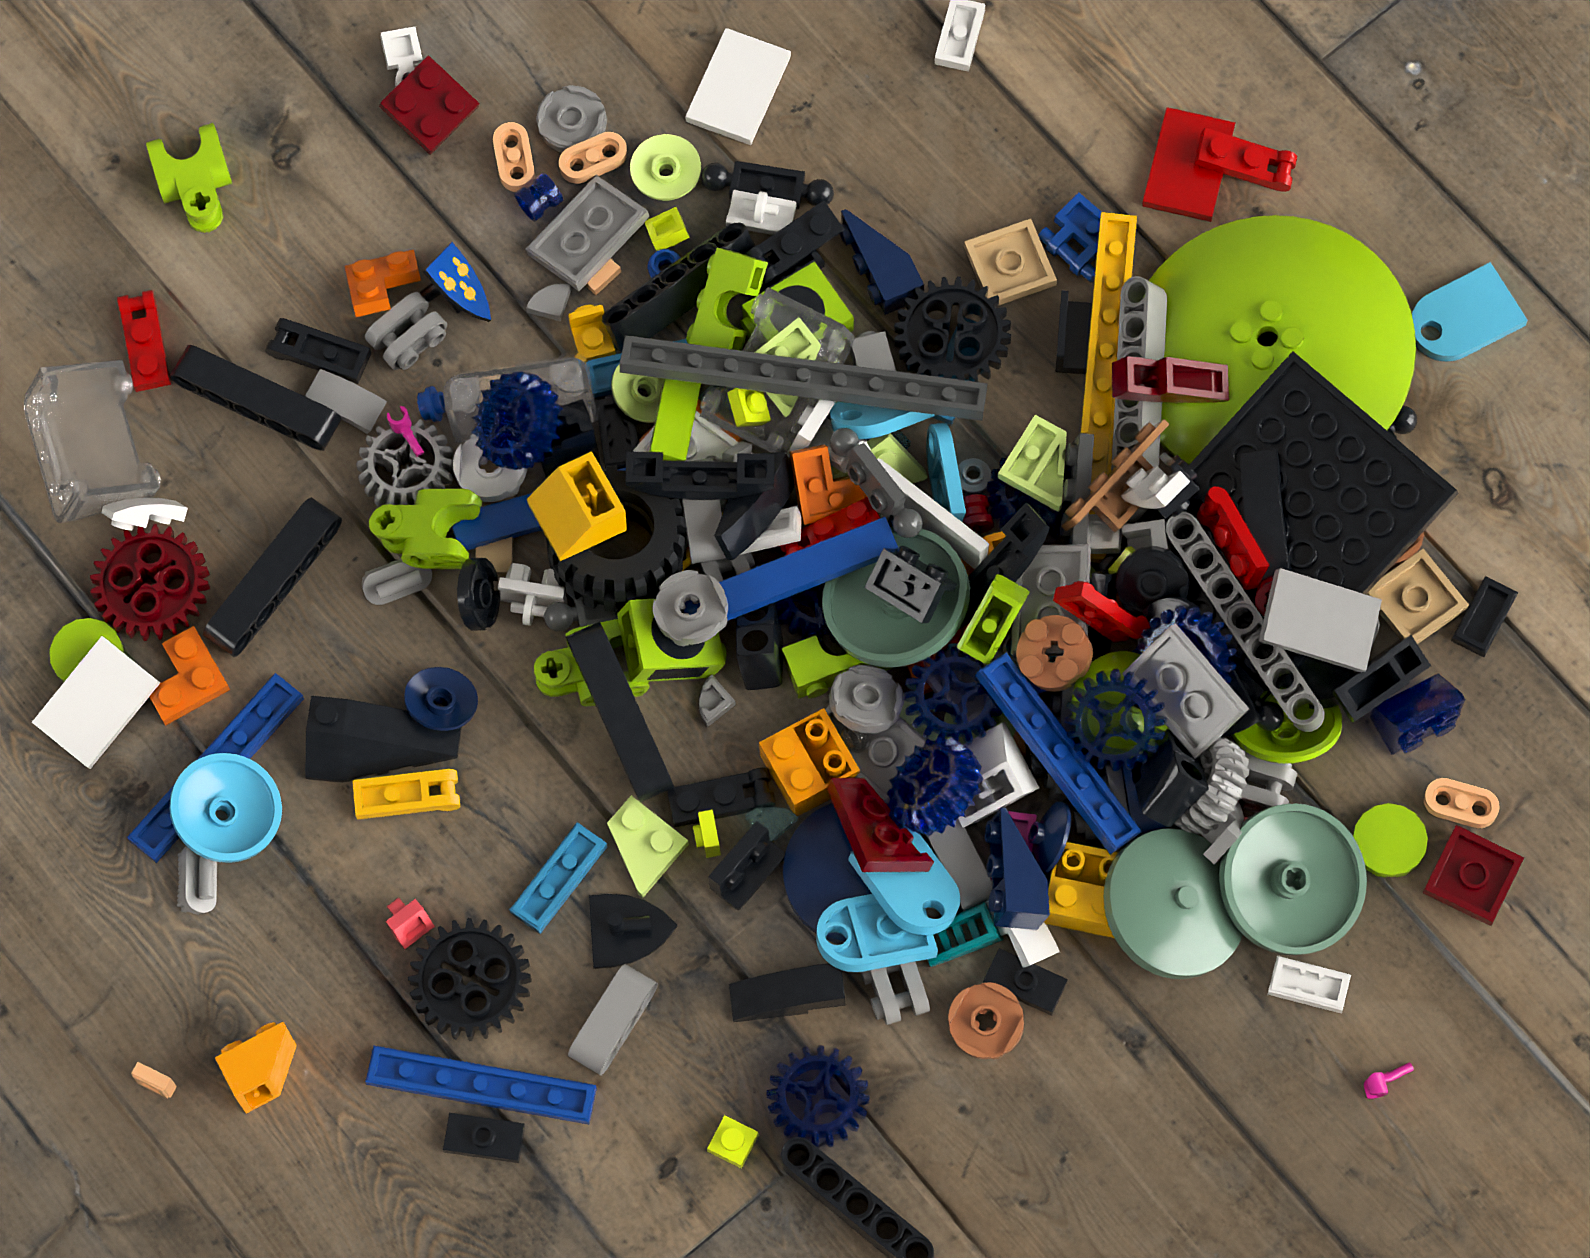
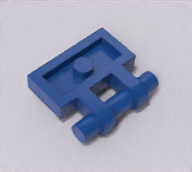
M1078 193L1055 215L1054 222L1062 229L1055 234L1048 227H1045L1038 236L1047 245L1045 249L1050 254L1061 257L1070 265L1069 270L1077 277L1082 275L1092 283L1095 277V267L1091 265V262L1097 255L1099 222L1102 211ZM1072 238L1085 248L1080 255L1067 244Z

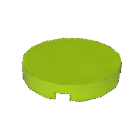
M93 618L76 619L63 626L54 636L50 647V664L57 677L63 683L101 636L124 653L123 644L116 631L106 622Z
M1387 803L1372 807L1362 814L1353 831V837L1361 850L1366 870L1378 877L1396 876L1397 878L1406 876L1418 867L1426 854L1428 837L1425 825L1416 813L1402 805Z

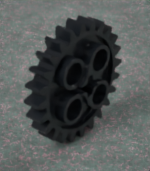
M957 276L954 285H949L946 277H942L941 287H936L931 280L928 281V292L926 293L917 287L915 289L916 300L908 297L905 298L907 310H898V319L901 322H897L894 325V332L900 334L895 337V346L902 347L899 350V359H908L906 370L909 372L918 368L917 374L958 380L969 379V381L978 382V375L980 374L989 380L991 378L989 366L999 370L1001 368L999 357L1008 356V348L1005 345L1011 344V334L1007 333V331L1011 330V321L1003 320L1007 316L1006 307L997 308L999 296L996 295L987 299V286L976 291L975 280L972 279L967 287L962 286V280L959 276ZM958 305L954 357L952 362H948L946 357L952 307ZM933 311H941L945 316L935 320L930 318L928 314ZM975 314L981 320L976 323H969L964 318L967 315ZM929 344H937L942 349L936 353H930L924 347ZM971 347L977 353L973 356H964L960 351Z
M468 918L466 927L460 929L456 920H453L452 931L449 933L439 926L440 938L436 940L427 935L425 938L429 949L426 950L418 947L416 949L422 961L410 962L412 970L419 973L408 977L410 985L418 987L410 992L412 1000H422L415 1007L418 1014L429 1011L425 1017L426 1024L429 1026L438 1020V1033L443 1034L450 1027L451 1035L455 1040L459 1037L461 1031H465L468 1040L472 1041L475 1031L480 1030L484 1039H487L488 1028L491 1026L501 1033L502 1026L500 1021L505 1019L513 1024L515 1020L511 1010H524V1006L518 998L530 996L529 990L521 986L522 984L532 982L530 974L521 972L530 967L528 959H518L524 953L522 945L511 948L515 941L514 935L511 933L501 938L503 932L501 925H497L490 932L488 922L485 919L481 922L479 928H475L472 919ZM467 947L473 950L472 956L466 961L460 962L454 959L455 952L460 948ZM447 963L456 971L469 978L475 973L481 985L499 991V995H491L483 987L472 981L465 985L460 974L445 968L443 969L441 964ZM494 965H501L506 968L504 975L498 979H490L486 976L487 970ZM448 979L454 982L452 990L446 994H439L435 991L436 984L441 980ZM482 997L487 1000L482 1010L473 1012L467 1009L468 1002L471 999Z

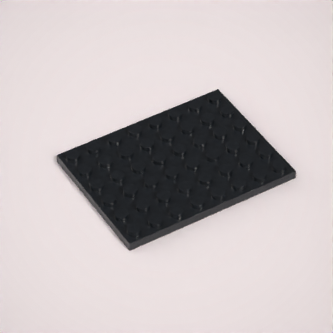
M1292 351L1189 464L1198 476L1193 482L1200 490L1188 499L1190 505L1183 512L1190 513L1197 519V512L1200 506L1205 503L1207 492L1211 487L1218 486L1228 492L1245 522L1240 454L1277 448L1282 483L1280 489L1287 550L1290 556L1292 572L1367 594L1459 493L1443 477ZM1148 509L1136 523L1165 519L1167 522L1172 515L1165 519L1156 509ZM1199 522V524L1202 526V528L1204 529V531L1206 532V534L1208 535V537L1210 538V540L1212 541V543L1214 544V546L1216 547V549L1218 550V552L1230 568V564L1227 561L1225 555L1223 554L1221 548H1219L1216 545L1214 536L1210 531L1209 527L1204 526ZM1182 526L1177 532V538H1189L1193 533V526ZM1125 536L1121 539V554L1128 547ZM1173 545L1174 554H1176L1179 558L1182 559V557ZM1107 554L1095 567L1096 571L1108 570L1121 554ZM1210 554L1201 556L1197 561V568H1208L1213 562V556ZM1182 559L1189 572L1190 588L1186 599L1196 604L1206 616L1210 628L1209 643L1212 639L1219 638L1266 685ZM1224 584L1220 586L1216 592V598L1225 599L1229 597L1233 592V585ZM1255 588L1245 590L1255 605ZM1241 615L1236 622V628H1248L1253 622V615ZM1269 644L1261 645L1256 652V658H1268L1272 654L1274 646ZM1285 650L1297 670L1309 658L1308 656ZM1281 675L1276 682V688L1280 689L1292 675ZM1269 690L1262 699L1267 702L1274 695Z

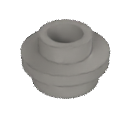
M970 458L958 465L962 491L969 494H978L987 489L991 482V470L984 461ZM971 470H975L980 476L977 479H970L966 474Z

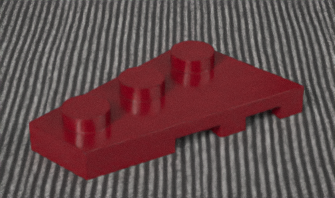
M831 778L827 791L862 872L930 871L934 863L927 852L921 854L912 844L913 835L907 828L900 829L889 816L891 809L865 778Z

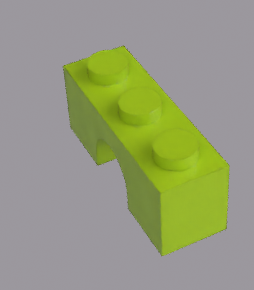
M716 248L715 254L708 261L707 274L709 275L706 286L701 290L697 298L698 313L695 323L689 327L686 341L688 344L742 351L748 331L736 328L729 322L726 313L727 305L732 297L740 293L758 297L768 262L731 250Z
M816 635L782 648L783 662L798 699L808 696V698L821 696L828 691V687L833 685L835 677L840 673L842 674L848 671L850 667L856 665H870L854 658L848 653L841 656L826 653L822 649ZM875 666V667H878V668L883 669V670H885V671L890 670V669L893 668V667H879V666Z

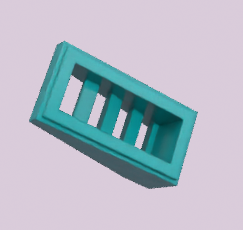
M987 903L957 914L949 927L936 933L939 934L945 952L940 954L937 952L936 958L927 960L930 967L1004 940L997 926H994V919ZM982 918L987 934L982 936L976 923V919ZM966 923L973 937V940L968 942L961 925ZM953 929L959 946L953 948L946 930Z

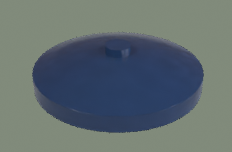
M833 802L813 812L799 825L789 841L783 863V880L788 901L797 917L815 934L820 916L830 905L843 899L872 894L848 861L853 850ZM887 804L891 809L889 816L900 829L913 824L926 841L920 829L906 814ZM837 932L826 936V940L837 944H843L846 941V938Z

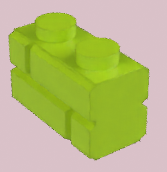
M997 574L960 639L957 648L984 664H990L1030 592L1008 578Z

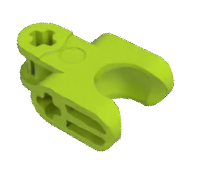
M213 123L199 128L200 148L194 156L188 159L180 160L171 157L166 152L161 139L146 143L164 204L181 199L189 224L193 229L202 233L211 232L221 224L223 212L216 189L232 184L220 140Z
M421 489L417 493L415 505L387 504L377 508L369 519V528L377 538L381 539L383 546L389 552L402 554V561L409 566L421 569H461L464 562L469 559L470 553L458 540L446 538V534L454 524L462 520H474L480 513L482 500L468 489Z
M618 619L600 622L612 648L623 646ZM590 625L572 629L566 633L565 637ZM568 642L567 648L547 651L536 659L534 664L536 685L544 695L559 697L578 692L582 706H596ZM556 670L558 677L550 678L548 671ZM629 671L623 672L634 697L644 695L650 687L649 682L631 683Z

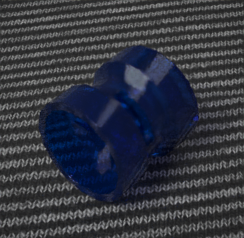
M545 173L537 176L530 187H522L514 193V197L521 209L534 222L544 216L547 208H554L564 201L558 187Z

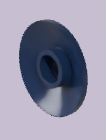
M431 667L419 671L409 680L405 688L404 703L409 714L419 724L433 730L449 731L464 726L473 718L477 710L478 695L472 682L460 672L445 667Z
M1060 801L1054 803L1047 810L1040 822L1036 821L1033 823L1028 835L1029 843L1033 844L1032 854L1044 875L1048 874L1060 860L1069 837L1071 812L1069 806Z

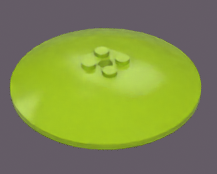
M1272 215L1240 219L1217 226L1190 240L1175 251L1149 279L1150 282L1164 289L1167 294L1164 358L1172 357L1228 365L1229 401L1210 403L1162 402L1161 421L1165 419L1169 425L1160 434V444L1173 456L1178 455L1188 465L1292 351L1386 430L1392 425L1400 412L1409 392L1415 368L1416 340L1412 314L1406 296L1390 269L1373 251L1351 235L1330 225L1294 216ZM1264 332H1273L1278 336L1276 343L1272 346H1262L1257 340Z

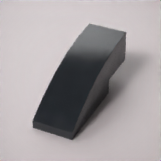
M786 452L760 453L774 454V489L754 495L728 499L714 534L727 560L737 558L768 528L791 495L795 484L791 461Z
M1412 635L1396 641L1371 659L1365 672H1354L1331 692L1353 723L1408 685L1413 678L1428 669L1431 664Z
M829 963L769 973L729 984L733 1022L808 1014V1010L846 1006L842 970L835 968Z

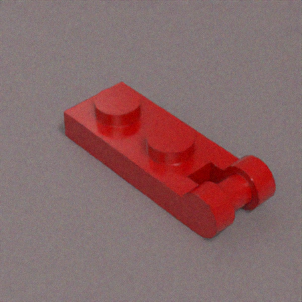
M1205 127L1200 135L1194 164L1273 190L1286 192L1291 189L1293 178L1290 176L1291 169H1294L1298 156L1291 151H1278ZM1268 164L1277 167L1276 173L1267 171Z
M153 290L143 291L141 296L129 298L128 295L117 297L135 391L139 392L171 385ZM145 309L147 317L133 318V312Z
M1218 486L1211 487L1205 496V503L1200 506L1197 512V520L1202 525L1209 527L1216 545L1221 548L1230 564L1232 573L1238 578L1243 589L1257 588L1269 567V563L1228 492Z
M865 497L802 528L801 541L780 545V547L786 553V556L878 520L880 516L870 505L868 497Z
M1076 581L1071 585L1056 587L1053 598L1054 602L1112 642L1126 641L1129 639V636L1133 639H1139L1149 635L1150 625L1146 617L1132 616L1119 607L1116 601L1106 598L1096 591L1092 584Z

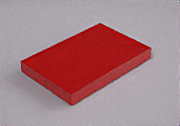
M1166 107L1142 206L1211 222L1223 173L1194 164L1199 139L1205 127L1233 136L1236 122Z

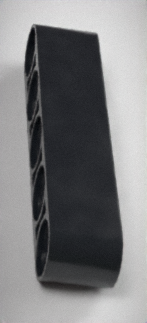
M740 222L727 225L609 308L603 314L602 322L617 350L622 352L625 336L650 339L695 307L699 293L706 286L709 275L707 274L708 261L715 254L716 248L731 250L744 255L756 246L746 226Z
M187 345L170 374V378L182 388L316 450H325L342 419L339 414L329 407L194 345Z
M312 497L307 499L212 616L204 629L203 636L231 656H238L332 540L341 526L342 518Z
M600 621L566 636L571 652L639 802L641 803L674 788L668 770Z
M795 1137L789 1139L784 1144L781 1151L784 1171L887 1258H906V1253L914 1247L925 1250L928 1255L927 1258H934V1248L928 1238L813 1143L805 1138ZM803 1150L809 1155V1160L804 1165L795 1166L788 1161L789 1155L793 1151ZM832 1174L839 1180V1183L832 1190H823L817 1184L821 1176ZM852 1199H862L868 1204V1209L863 1214L854 1215L848 1211V1203ZM883 1223H891L895 1225L898 1233L892 1239L887 1240L879 1237L876 1230Z

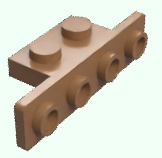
M1165 419L1154 426L1150 422L1147 423L1134 437L1138 443L1131 450L1125 447L1111 461L1115 468L1108 475L1102 472L1088 486L1092 491L1085 500L1079 497L1065 511L1069 517L1061 526L1066 531L1069 530L1092 510L1114 533L1120 530L1140 508L1126 502L1121 497L1129 488L1126 482L1139 469L1143 468L1145 471L1154 468L1142 454L1167 428L1169 423Z

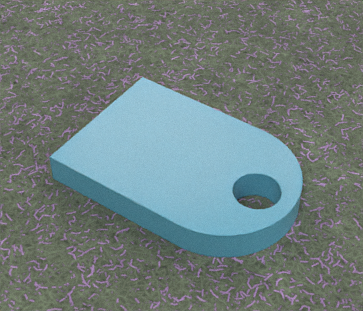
M1491 262L1425 295L1419 300L1412 312L1416 347L1424 355L1434 360L1445 362L1462 359L1526 326L1528 321ZM1428 326L1435 327L1440 332L1441 337L1434 341L1427 340L1422 336L1421 330Z
M844 402L835 403L830 410L833 431L835 432L840 428H849L857 434L859 439L881 437L935 416L934 414Z
M947 423L930 424L927 430L926 453L933 500L962 522L966 510L952 434Z
M913 824L903 828H907L913 835L912 844L921 854L927 852L934 861L929 872H862L854 852L851 851L848 861L889 918L897 926L913 934L932 935L945 930L953 922L960 905L959 889ZM928 907L934 908L940 912L941 918H929L924 914L923 909Z
M873 894L843 899L833 903L822 913L817 925L816 943L820 954L829 964L843 971L864 972L937 957L938 949L933 934L917 935L903 930L889 918ZM924 908L923 912L927 916L926 909ZM837 932L842 934L846 941L841 945H833L826 940V936Z

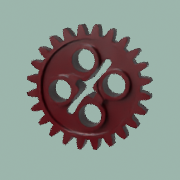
M153 524L150 533H145L144 528L138 526L136 536H132L128 530H124L125 541L120 542L114 537L111 538L114 549L112 551L104 548L100 550L106 559L105 562L94 561L93 563L96 570L100 572L90 575L92 583L97 585L90 592L93 598L99 599L94 605L98 612L105 611L102 618L106 623L114 621L113 628L117 633L126 627V633L130 639L135 636L137 631H140L144 641L148 640L150 632H155L158 639L162 640L163 630L167 628L175 636L177 635L176 624L181 623L187 628L190 626L186 618L188 614L200 616L195 604L207 603L205 595L201 593V591L210 590L208 581L203 579L210 575L207 566H201L206 562L203 553L196 554L198 547L194 541L186 544L187 537L185 533H180L174 539V531L170 526H168L163 534H160L157 524ZM152 553L161 554L157 562L145 563L148 555ZM171 562H176V565L169 566ZM123 576L133 577L130 584L120 587L116 585L117 581ZM177 578L184 579L181 587L177 589L167 588L172 580ZM150 579L152 582L156 583L150 586V584L145 582L146 580ZM126 599H131L129 603L124 602ZM148 601L156 602L155 607L151 611H139L143 603Z

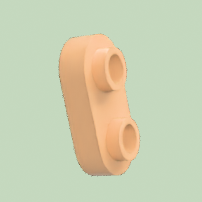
M515 122L504 123L495 130L493 135L500 181L506 189L513 192H521L528 189L535 180L529 138L526 129L522 125ZM510 141H515L518 143L513 148H509L506 146V144ZM519 172L523 174V177L520 179L512 178L514 173Z
M604 132L565 149L559 158V168L562 177L570 183L581 184L591 180L595 175L600 176L619 168L627 158L626 142L617 133ZM606 151H614L616 153L612 157L604 156ZM577 164L583 166V169L580 171H574L571 168Z
M1439 778L1432 781L1424 794V805L1430 814L1474 828L1490 826L1495 821L1499 812V801L1491 791L1448 778ZM1439 795L1446 796L1449 803L1447 805H1440L1436 801V797ZM1476 805L1482 806L1485 814L1476 815L1472 807Z

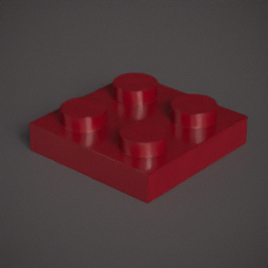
M428 55L380 102L379 107L431 155L479 107L480 103Z
M1456 825L1423 894L1492 926L1524 857Z

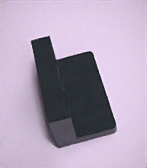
M1061 290L1055 372L1086 375L1092 303L1068 301L1069 291Z

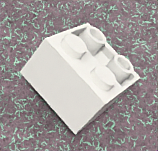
M1005 722L941 756L945 795L963 828L979 822L997 812L1000 807L1004 808L1039 789Z

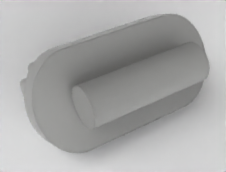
M400 558L378 568L365 571V575L362 577V590L369 602L375 605H384L425 589L431 582L432 570L409 566Z
M186 846L182 852L178 853V883L180 885H178L179 889L177 891L179 893L177 895V907H181V912H191L200 915L211 911L216 905L217 862L196 854Z

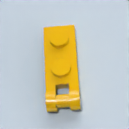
M442 769L353 780L356 818L359 820L435 810H457L460 808V796L455 793V784L458 783L457 771L454 769ZM429 786H440L441 795L430 796Z

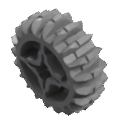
M419 419L414 426H411L413 435L420 446L429 450L435 457L434 466L427 464L426 460L416 457L407 440L402 434L394 433L391 427L385 431L383 427L377 425L376 432L378 437L367 435L365 440L369 447H360L359 455L362 460L357 461L356 466L358 471L362 472L359 474L358 479L361 485H366L364 488L365 494L368 497L375 496L374 501L377 506L380 507L386 502L392 505H415L417 493L421 489H446L443 484H452L453 477L449 472L453 471V460L450 459L454 455L452 447L446 446L448 442L445 435L437 436L438 431L434 425L425 429L424 421ZM403 444L399 449L390 450L395 446ZM411 460L412 466L409 467L407 465V469H402L401 471L400 465L403 464L405 466L404 463ZM378 465L385 467L387 472L393 474L392 486L379 478L377 475ZM417 481H420V482H421V483L418 484V485H415V486H413V487H409V485H411L413 482H417Z
M1220 737L1200 756L1209 790L1174 823V825L1189 833L1206 835L1210 830L1215 831L1219 827L1220 822H1226L1228 814L1231 811H1235L1237 801L1242 799L1241 792L1247 786L1245 778L1249 775L1250 771L1247 768L1249 759L1245 757V751L1240 749L1239 745L1225 737Z

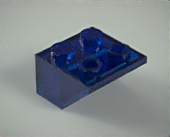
M1438 673L1372 709L1370 719L1392 755L1401 750L1406 754L1420 747L1424 743L1422 739L1434 733L1436 737H1440L1456 727L1455 723L1461 715L1460 712L1466 699L1457 688Z

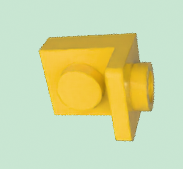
M583 305L568 314L571 332L582 366L584 361L616 354L612 339L602 322V316L605 313L603 305Z

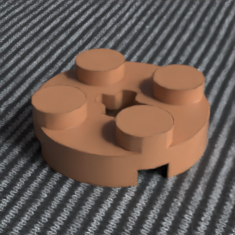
M1049 615L1030 621L1019 638L1016 650V658L1022 674L1036 687L1046 691H1062L1070 688L1072 683L1086 675L1093 657L1092 644L1084 629L1072 619L1060 615ZM1058 644V648L1064 650L1063 656H1057L1055 662H1050L1049 656L1045 655L1046 650L1050 649L1052 645Z
M987 982L968 987L955 997L949 1009L948 1021L950 1033L954 1041L964 1053L974 1058L999 1059L1018 1044L1023 1034V1009L1016 996L1002 985ZM988 1011L993 1012V1020L997 1023L994 1028L988 1027L985 1031L980 1030V1022L976 1020L977 1015H986Z

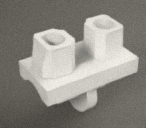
M733 190L726 226L740 222L746 226L748 231L770 234L772 236L793 222L796 202L769 197L767 192L762 191L759 194Z
M512 563L506 578L500 577L498 590L501 592L500 600L511 603V612L523 614V625L531 626L534 616L544 617L545 610L552 603L562 602L567 604L565 588L560 586L554 578L553 569L544 570L542 584L529 582L531 575L530 567Z

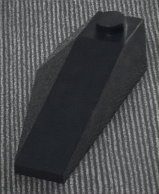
M311 696L306 727L305 777L309 780L344 783L353 781L361 776L375 773L382 775L389 773V770L408 766L419 767L458 758L462 727L449 731L433 730L415 721L407 710L350 699Z

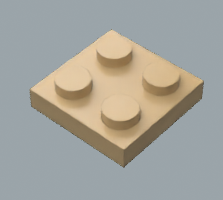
M1031 219L964 241L965 251L981 289L985 286L988 287L987 299L998 295L999 305L1054 287L1057 284V279Z
M1424 549L1384 575L1366 594L1382 599L1379 614L1400 639L1412 635L1417 644L1466 611L1469 606L1467 601Z

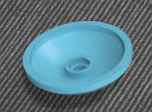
M217 753L194 761L180 774L171 792L170 817L177 835L193 852L212 861L225 863L239 862L257 855L272 841L281 822L282 802L274 780L259 764L237 754ZM218 810L226 812L228 819H218L215 812Z

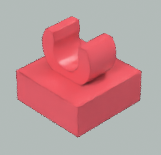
M398 897L387 906L393 916L385 922L404 949L435 927L424 908L416 899L405 905Z

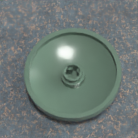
M893 526L890 527L898 548L905 546L920 554L918 560L926 565L932 563L942 567L949 572L947 578L957 583L954 591H944L929 623L917 621L865 588L877 562L825 582L822 604L827 626L839 645L854 658L879 667H901L914 664L942 649L962 625L970 600L968 575L953 547L931 531L921 529L916 536L904 538L896 533Z
M1295 803L1272 806L1247 818L1241 824V835L1223 854L1220 864L1219 883L1221 897L1233 924L1247 939L1257 946L1283 955L1314 953L1339 941L1357 920L1366 895L1367 877L1365 862L1353 835L1331 814L1305 804Z
M1167 828L1154 830L1127 844L1114 858L1108 870L1103 895L1108 925L1122 950L1130 959L1145 970L1170 979H1190L1219 967L1234 953L1243 935L1230 919L1221 897L1219 872L1222 857L1213 864L1203 855L1212 844L1195 833H1189L1181 829Z

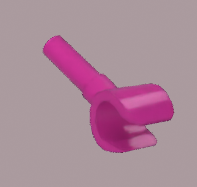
M399 406L404 416L403 419L394 421L391 419L390 414L387 413L388 422L392 431L402 434L416 457H419L424 451L411 430L412 422L407 409L404 406Z
M1409 1062L1390 1072L1371 1074L1363 1084L1367 1099H1375L1387 1095L1386 1083L1414 1070L1412 1064Z

